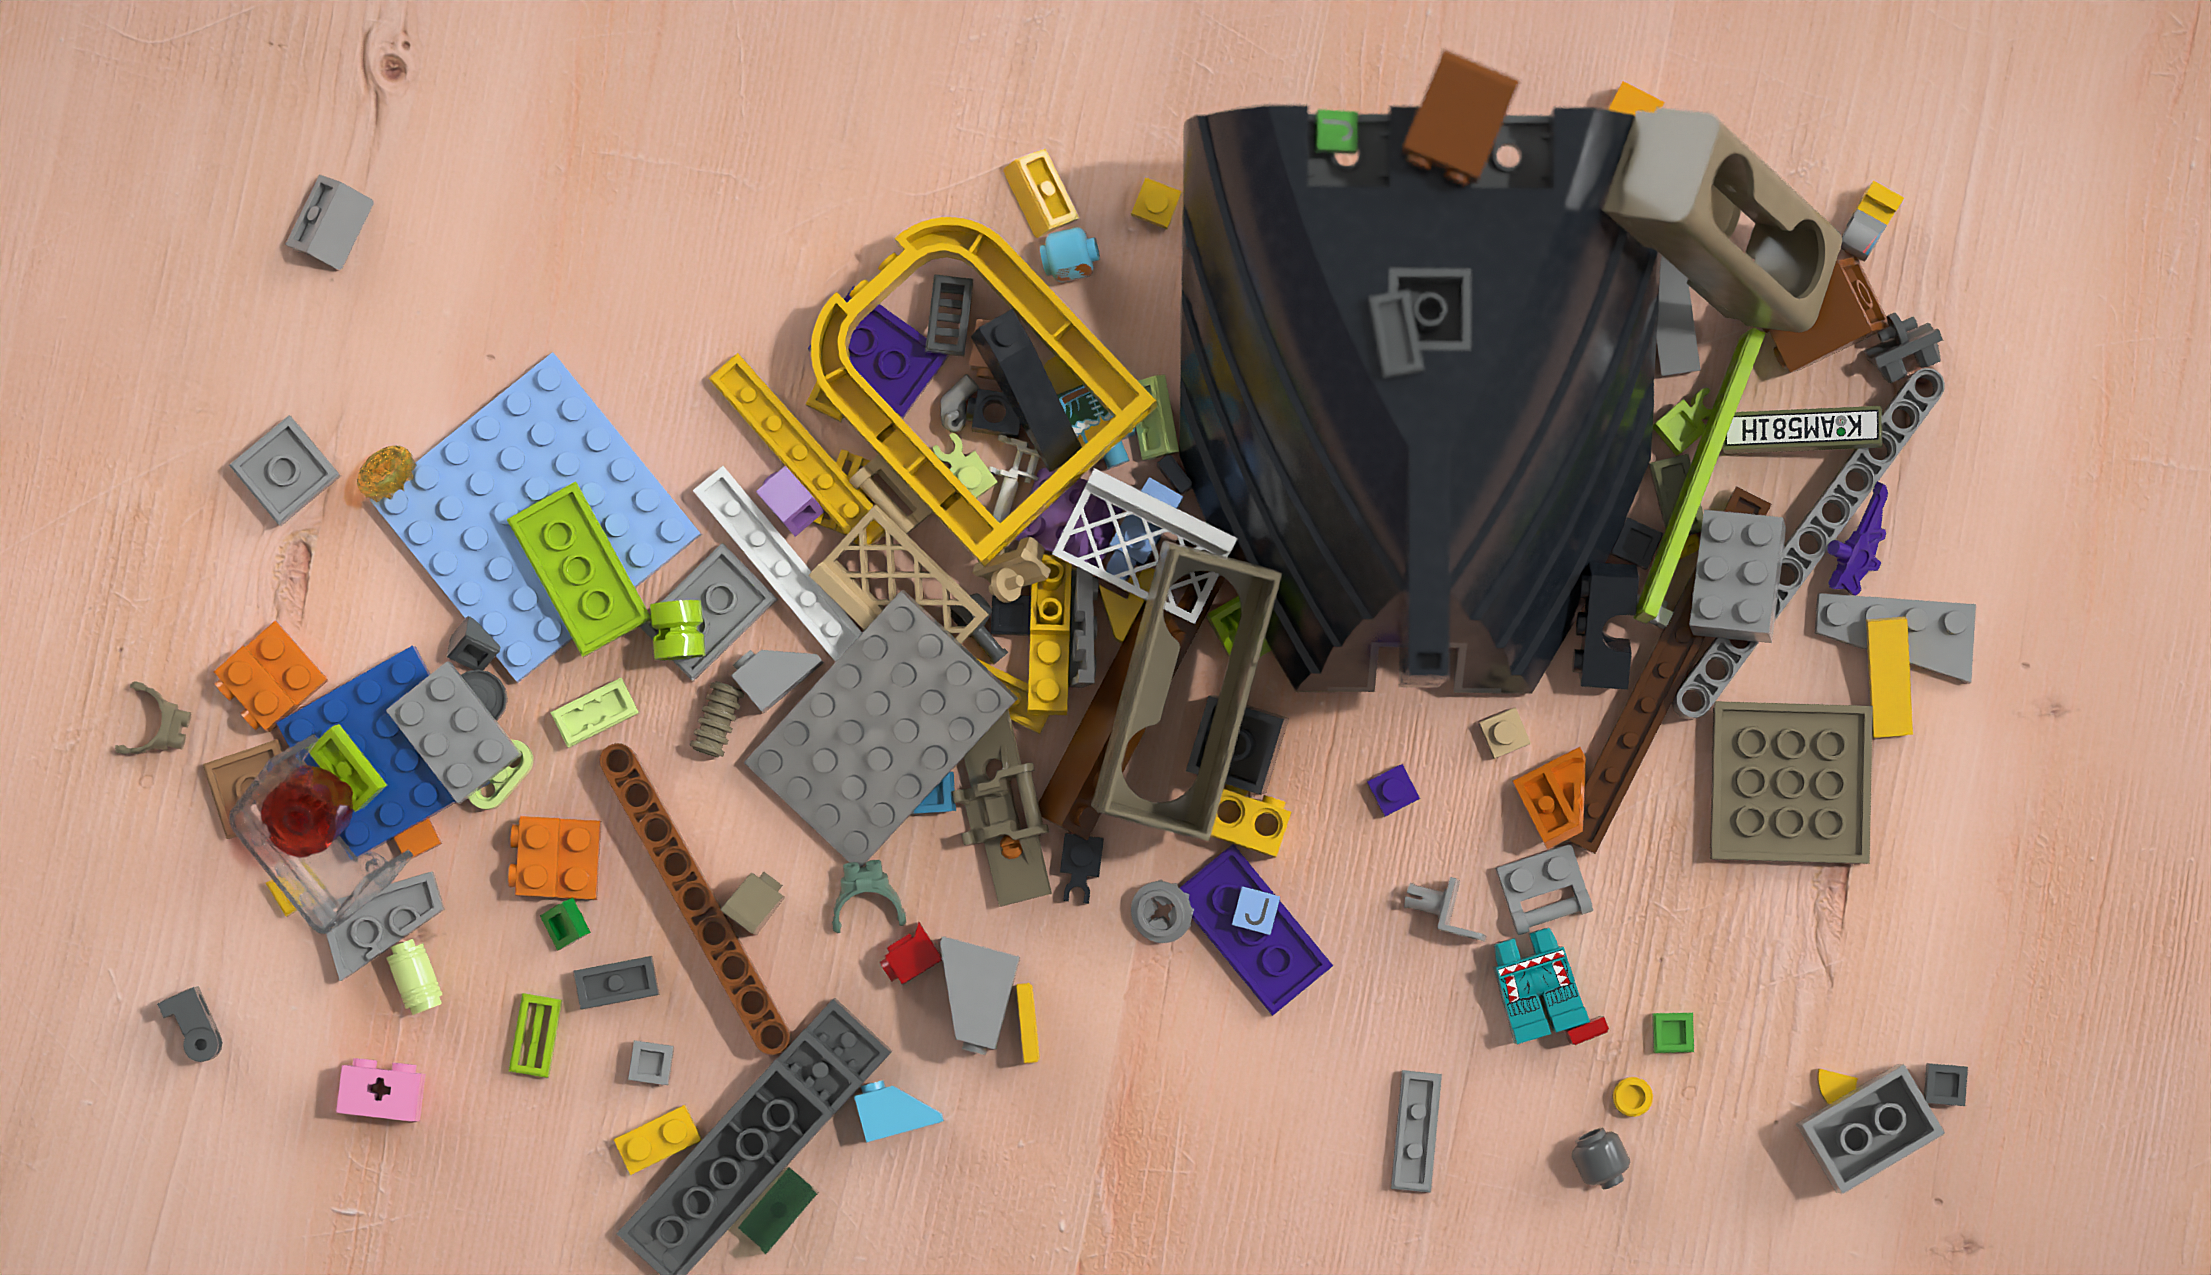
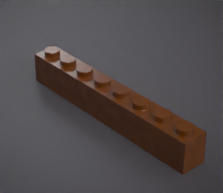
M1183 539L1185 546L1191 548L1198 547ZM1196 571L1194 573L1197 577L1210 571ZM1190 573L1179 578L1174 584L1191 579ZM1221 575L1218 576L1195 624L1163 609L1166 627L1180 645L1172 679L1225 580ZM1208 577L1197 581L1200 591H1202ZM1193 583L1172 589L1171 593L1175 605L1191 613L1198 600ZM1146 600L1038 802L1042 818L1085 840H1088L1102 814L1097 812L1091 805L1145 610ZM1147 727L1138 731L1128 741L1121 764L1122 773Z

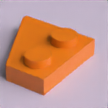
M1581 747L1513 780L1547 850L1583 832L1586 757Z

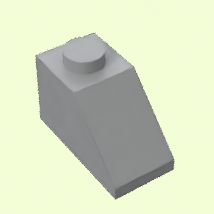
M750 650L733 665L737 671L731 676L758 708L765 713L824 662L817 654L760 650L755 655Z

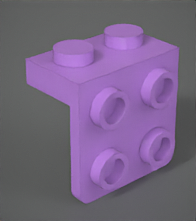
M1047 468L1040 469L1036 475L1039 479L1034 481L1029 496L1056 471L1049 472ZM1080 478L1020 533L1016 540L1020 542L1021 539L1032 537L1046 551L1053 552L1088 480ZM1090 494L1083 508L1088 524L1111 517L1106 501ZM1112 504L1115 515L1121 514L1123 509ZM1081 514L1074 529L1084 526ZM1113 521L1090 528L1098 551L1109 547V542L1115 528ZM1087 531L1070 535L1063 551L1077 558L1094 553ZM1107 553L1099 555L1101 562L1106 557ZM1095 557L1083 560L1099 568Z

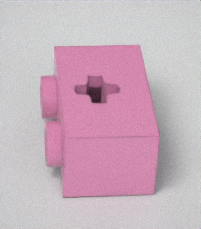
M353 1058V1065H342L336 1113L413 1122L420 1121L426 1074L416 1073V1065L393 1063L392 1070L376 1068V1060ZM381 1078L384 1079L385 1086L391 1087V1093L383 1095L382 1101L379 1100V1093L372 1092L373 1084H380Z

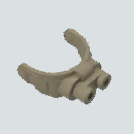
M132 682L130 688H134L136 691H146L157 700L162 712L161 727L157 735L148 744L139 748L115 745V751L126 755L130 753H147V751L152 749L166 751L169 747L182 750L186 734L181 732L183 727L187 728L189 726L191 712L179 710L177 704L167 702L160 693L153 688L147 687L144 683Z

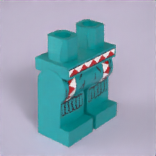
M1549 927L1529 933L1535 954L1523 958L1520 957L1515 938L1494 944L1497 966H1494L1493 970L1497 978L1513 1042L1517 1045L1551 1034L1539 996H1542L1552 1031L1559 1032L1590 1022L1576 986L1563 946H1558L1557 940Z

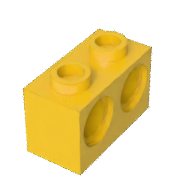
M1226 784L1219 805L1226 801L1234 802L1240 809V817L1236 822L1228 824L1222 822L1218 814H1216L1211 836L1276 858L1292 813L1284 809L1286 802L1263 795L1262 801L1247 797V790ZM1270 814L1276 819L1277 830L1273 835L1263 836L1257 832L1255 820L1259 815Z

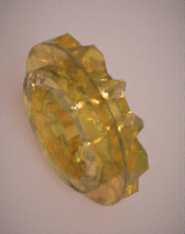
M388 446L375 452L365 461L358 473L357 485L361 493L366 498L370 497L378 502L383 497L391 500L394 493L398 490L405 491L404 484L414 479L412 471L417 466L412 458L413 455L402 446Z

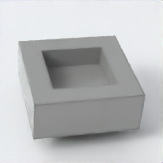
M634 1040L628 1080L669 1085L674 1046Z

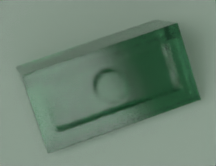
M789 1167L739 1225L738 1229L761 1247L760 1250L763 1253L768 1254L820 1192Z

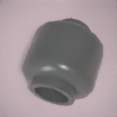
M1602 1127L1594 1129L1576 1139L1577 1146L1572 1152V1159L1586 1184L1590 1186L1600 1184L1602 1189L1605 1190L1618 1185L1624 1180L1622 1174L1629 1168L1630 1158L1617 1133L1606 1132Z

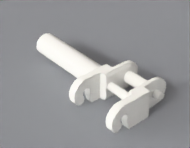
M999 435L997 440L1016 446L1017 454L1013 467L1009 471L998 470L995 467L989 466V471L992 474L1004 477L993 517L999 523L1010 514L1019 484L1017 482L1018 476L1024 477V482L1029 484L1031 480L1037 481L1039 479L1034 475L1040 457L1036 448L1034 450L1027 448V442L1007 438L1003 435ZM1023 453L1031 455L1026 472L1018 470Z

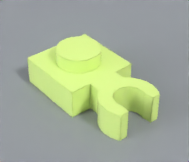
M951 433L949 436L955 443L954 451L950 454H945L935 445L933 447L934 454L942 462L949 463L952 466L949 470L977 499L997 485L998 482L975 451L966 457L964 456L961 439L955 433Z

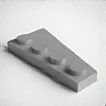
M1819 593L1817 594L1815 634L1861 649H1867L1866 619L1906 617L1908 621L1910 664L1956 678L1959 681L1971 683L1976 604Z

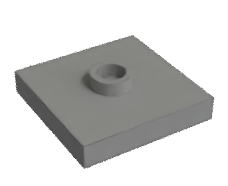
M290 415L229 465L279 526H282L341 477Z

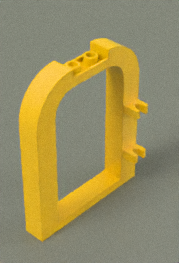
M939 217L919 222L896 236L894 239L903 252L899 255L895 252L889 255L879 265L878 269L881 272L870 282L865 279L855 286L849 294L852 298L851 300L846 302L837 292L832 295L822 308L814 326L811 340V359L818 383L832 405L985 567L1156 409L1157 402L1002 237L990 228L972 220L957 217ZM952 258L963 261L973 268L1114 417L1001 523L989 513L855 370L850 361L849 344L852 333L859 323L919 267L934 259Z

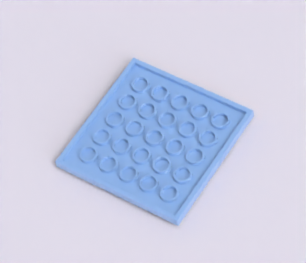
M553 352L370 499L371 503L465 619L467 616L472 617L499 644L501 648L496 657L518 683L570 642L572 637L509 525L508 518L576 481L635 588L702 535Z

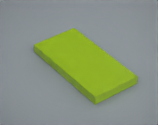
M576 481L507 519L583 658L651 621V615Z

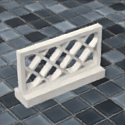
M1094 468L1052 554L1147 601L1149 593L1140 589L1135 572L1157 565L1159 555L1153 540L1154 536L1170 532L1177 536L1180 545L1185 546L1184 539L1198 546L1195 549H1204L1228 557L1237 538ZM1090 494L1106 501L1111 517L1088 524L1083 508ZM1112 504L1127 512L1115 515ZM1081 514L1084 526L1074 529ZM1133 514L1142 519L1146 535L1124 542L1117 519ZM1113 521L1120 544L1098 551L1090 528ZM1147 522L1162 529L1151 533ZM1087 531L1094 553L1077 558L1063 551L1070 535ZM1148 539L1156 561L1133 568L1126 546ZM1122 548L1129 570L1116 575L1106 572L1099 555ZM1095 557L1099 568L1083 560ZM1191 572V579L1173 584L1168 591L1170 603L1166 601L1164 609L1195 624L1219 576L1217 573L1209 572L1196 577L1195 573ZM1131 574L1134 585L1120 578ZM1208 577L1202 591H1200L1197 581ZM1193 583L1198 600L1191 613L1175 605L1171 593L1172 589Z

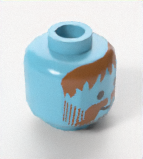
M1079 227L1050 233L1046 237L1045 245L1040 246L1042 264L1046 275H1053L1054 279L1060 283L1089 277L1093 273V262L1100 260L1095 237L1088 239L1085 231Z

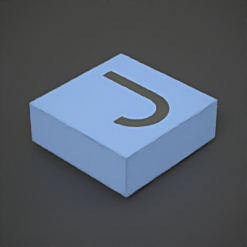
M1242 886L1232 925L1270 935L1280 896Z

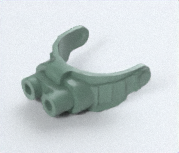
M870 860L866 862V866L861 868L855 862L843 865L844 877L840 880L841 891L838 899H836L832 921L834 932L841 933L842 924L839 921V914L844 903L854 895L863 892L879 893L890 899L897 909L899 925L904 926L906 924V914L904 913V908H902L901 900L897 892L889 884L887 873L882 871L880 860Z

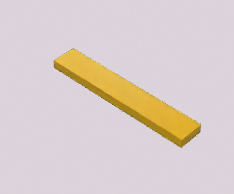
M738 353L735 354L708 379L839 527L848 534L869 512L873 504L859 489H856L849 482V477ZM875 519L866 527L867 544H876L886 535L885 529ZM859 536L853 541L855 544H859Z

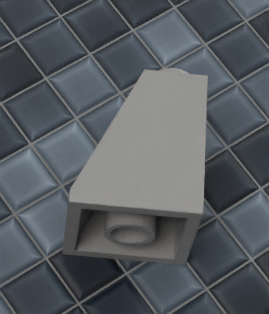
M942 936L940 946L956 1039L964 1041L962 1049L986 1055L988 1048L996 1049L1020 957Z

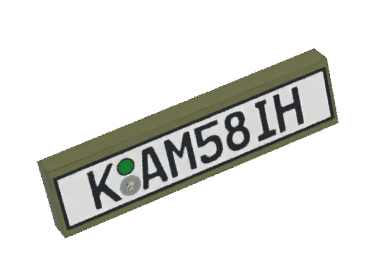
M1881 406L1735 412L1723 443V451L1725 454L1882 448Z

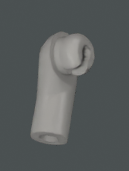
M965 374L941 398V422L944 428L950 432H959L964 428L966 423V400L980 388L968 374Z

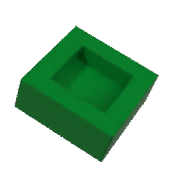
M573 898L558 904L540 915L557 951L591 933Z

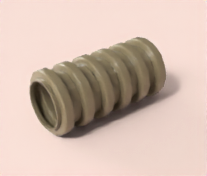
M716 681L710 684V688L713 691L712 694H707L706 696L709 702L707 706L702 708L705 714L703 718L700 717L698 720L701 726L700 729H695L694 734L697 735L696 741H691L690 746L696 751L719 758V756H724L725 751L722 750V747L729 742L726 739L727 733H732L733 728L729 726L731 721H736L737 717L734 715V712L740 709L741 705L738 704V700L744 697V693L739 688Z

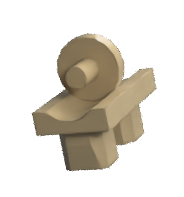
M1027 537L1020 540L1017 550L1013 551L1011 548L1005 547L985 567L980 562L975 563L972 573L977 577L987 579L990 583L989 592L995 595L998 600L1009 603L1018 599L1021 594V587L1048 579L1051 569L1041 562L1045 548L1034 538Z

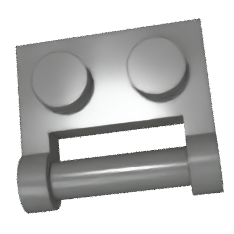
M1572 844L1495 868L1518 935L1530 932V927L1579 911L1582 915L1593 911L1591 899ZM1570 885L1572 886L1574 897L1524 913L1520 901Z

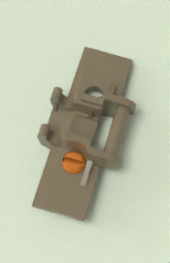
M1007 710L964 757L971 788L952 791L954 803L965 805L971 828L970 831L961 834L964 845L985 844L999 907L1052 894L1039 841V836L1048 833L1049 829L1047 824L1043 825L1031 772L1035 771L1033 763L1021 764L1009 710ZM998 759L1002 762L1003 769L998 770L995 778L991 780L986 774V767L991 760ZM1013 778L1017 779L1028 828L1022 830L1010 783Z

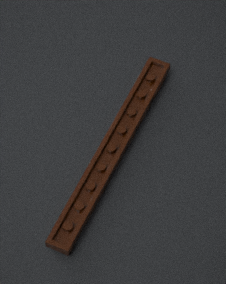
M1736 486L1723 512L1766 516L1772 504ZM1697 564L1673 610L1674 613L1667 627L1663 629L1585 784L1583 832L1566 841L1592 854H1596L1705 636L1693 635L1690 628Z

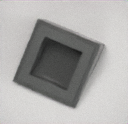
M467 616L450 638L447 657L473 670H484L500 652L501 647L476 620Z

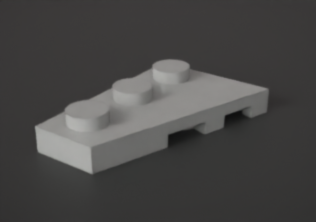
M1079 567L1071 571L1068 687L1084 688L1095 683L1096 656L1094 655V640L1097 637V616H1093V601H1097L1099 583L1098 577H1093V574Z
M432 871L318 905L340 981L345 980L445 910L436 878Z

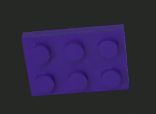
M855 286L852 287V289L849 291V293H848V294L846 295V297L844 298V300H845L846 302H848L849 300L852 299V298L849 296V294H850V292L854 289ZM879 304L853 331L849 344L850 361L855 370L901 418H904L949 355L925 352L927 338Z

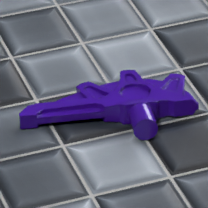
M1878 481L1874 486L1873 495L1857 530L1853 531L1845 543L1832 540L1827 548L1828 553L1837 557L1838 562L1837 568L1833 571L1828 582L1829 587L1832 589H1846L1854 596L1858 595L1862 590L1861 579L1868 571H1878L1881 562L1875 555L1879 542L1886 537V530L1881 528L1883 507L1888 497V490L1885 484Z

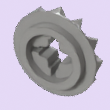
M1161 879L1144 885L1135 894L1131 904V916L1135 927L1145 938L1157 943L1173 942L1182 937L1191 926L1190 923L1194 909L1191 908L1189 894L1184 893L1178 888L1177 883H1168ZM1157 901L1162 906L1174 904V907L1168 913L1170 920H1167L1164 916L1151 919V916L1158 909Z

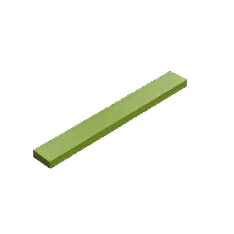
M1754 327L1742 334L1738 340L1636 606V616L1633 619L1645 624L1657 618L1765 337V332Z

